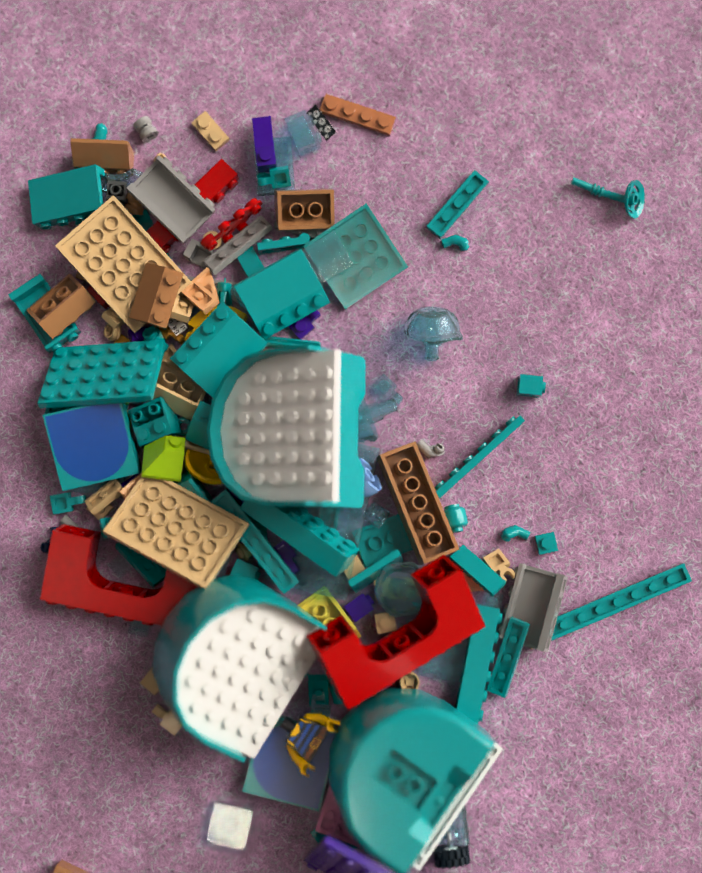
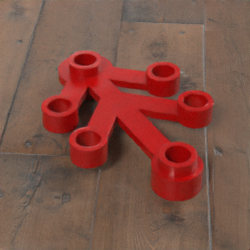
M256 198L251 199L243 209H239L233 214L234 219L224 221L218 226L220 232L216 236L210 233L201 240L200 244L205 249L211 251L218 245L216 242L218 239L221 238L224 243L228 242L234 237L232 233L235 229L239 232L248 226L246 222L251 215H256L261 211L262 201Z

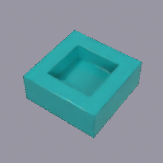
M554 532L534 536L539 555L558 551Z

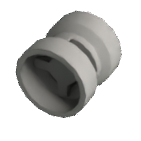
M148 116L141 117L133 124L135 131L140 133L143 143L153 140L159 134L157 129L151 125L152 121Z

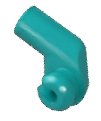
M99 123L95 127V136L91 139L106 140L107 127Z
M512 525L502 531L501 538L503 541L509 542L511 538L518 536L527 541L531 532L517 525Z

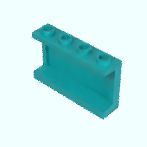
M94 164L28 180L32 224L40 227L42 230H48L55 225L66 226L69 222L73 221L83 222L103 204L101 178L105 177V169Z

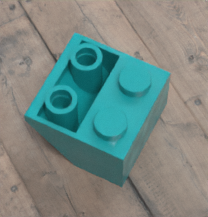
M162 397L128 410L139 447H144L165 435L179 436L182 434L176 414Z

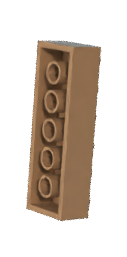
M416 441L380 454L376 458L419 565L460 550Z

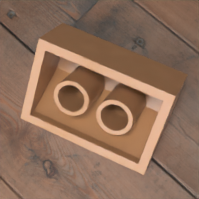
M71 138L73 167L75 169L96 164L105 169V176H109V174H116L120 177H127L128 174L133 175L134 151L128 141Z
M333 189L274 190L278 230L325 229L335 224Z
M146 263L129 318L166 330L184 273L164 266Z
M68 274L26 311L53 339L59 336L67 326L76 322L81 314L90 310L96 301L80 282L71 274Z

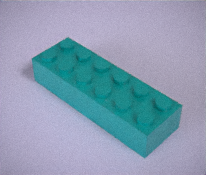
M244 501L240 508L334 577H337L350 566L360 550L353 541L340 536L336 529L327 527L322 519L309 514L305 507L265 506Z

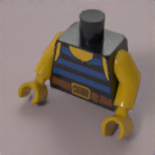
M322 713L300 715L297 722H294L287 716L285 717L280 727L289 732L285 740L287 742L286 748L291 759L300 768V772L303 775L309 777L306 773L308 767L313 771L315 770V767L309 763L329 731L338 732L334 730L333 726L334 724L340 725V721L332 720Z

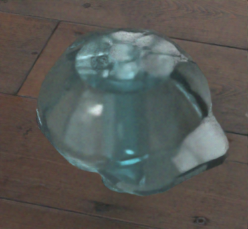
M421 307L413 311L406 320L404 333L416 341H423V346H425L424 358L427 361L439 359V347L441 344L454 340H463L455 314L443 307Z
M363 398L358 407L359 443L366 441L375 442L378 440L375 423L383 420L384 416L398 410L393 398L381 403L376 401L368 405L365 398Z
M398 562L386 565L376 578L374 592L378 604L390 616H408L420 611L421 598L410 574L425 565H417L414 562Z

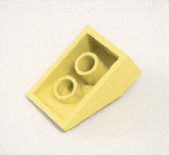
M323 586L298 604L299 607L324 625L342 616L356 632L358 638L361 637L355 625L326 586Z

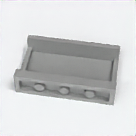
M158 155L156 161L134 183L127 187V191L184 245L215 213L213 208L215 205L207 197L204 199L200 195L201 191L194 184L190 186L185 181L187 179L186 176L179 170L176 172L171 167L173 164L166 157L162 159Z
M520 563L519 567H516L514 571V585H511L508 596L510 600L509 604H506L503 615L505 619L499 626V639L503 640L511 617L530 623L523 646L548 653L568 576Z

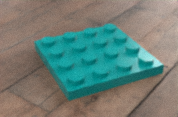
M367 203L303 245L345 310L408 268V265Z

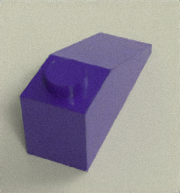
M271 116L252 118L256 162L259 173L270 172L269 168L277 167Z

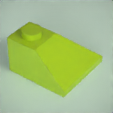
M165 435L145 445L141 477L181 482L186 438Z

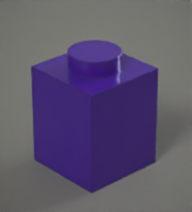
M361 593L346 604L344 608L356 623L374 609L372 606L374 601L369 594L365 596Z

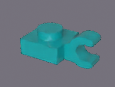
M288 166L269 168L270 174H257L258 186L272 184L273 189L291 186Z
M71 492L51 495L50 501L53 515L74 511L73 505L85 503L86 495L72 498Z

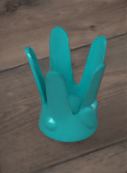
M224 278V282H218L216 286L220 303L222 301L225 303L226 300L227 306H233L231 297L232 284L226 283V278Z

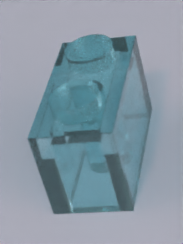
M303 110L285 118V125L300 158L321 149L320 142H322L320 133L318 131L315 132L313 128L315 123L311 115H307L306 111Z

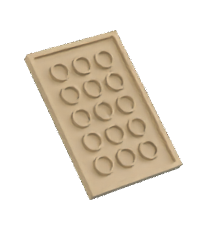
M114 195L55 245L134 333L146 324L129 318L146 263L182 272ZM183 274L177 296L192 283L185 274Z
M141 477L103 532L105 535L196 586L206 588L215 579L248 528V523L172 481Z

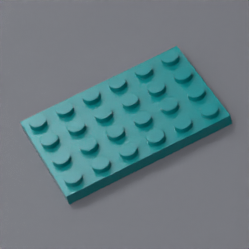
M163 339L60 347L53 353L37 404L42 409L152 401L166 343Z

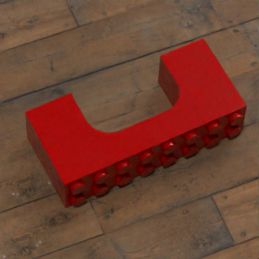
M62 524L52 531L40 600L46 601L47 604H62L68 609L81 608L87 613L100 612L106 617L118 616L123 617L125 621L133 622L137 620L142 621L144 625L153 626L156 624L162 628L167 615L185 594L198 587L168 569L166 570L164 585L158 589H149L108 580L99 573L96 566L100 531Z
M445 555L440 556L410 574L421 598V609L412 621L381 640L370 645H362L356 632L342 616L325 624L327 626L326 630L319 628L306 636L334 692L348 710L485 627L462 570Z

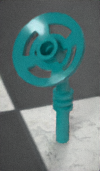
M575 177L571 180L572 185L589 191L591 195L594 193V196L598 195L599 198L605 197L624 203L627 215L630 218H637L642 213L645 192L639 180H632L628 184L624 195L605 190L604 187L600 188V185L596 186L597 184L595 183L592 185Z

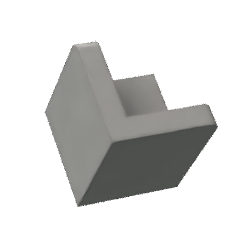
M191 239L183 256L186 260L206 268L203 261L214 252L213 250L205 249L200 242Z

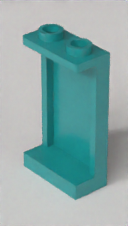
M38 274L8 295L22 312L44 345L45 350L49 353H54L56 349L63 347L62 345L66 342L76 340L81 331L74 322L67 326L59 336L52 339L26 311L52 289L46 279L41 274Z

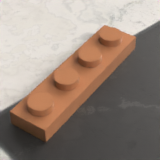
M325 94L320 111L325 115L390 136L396 120L395 116L329 94Z

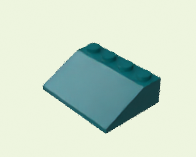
M301 248L233 285L264 340L330 303Z
M222 301L170 359L211 397H214L225 374L243 357L264 350L268 343Z

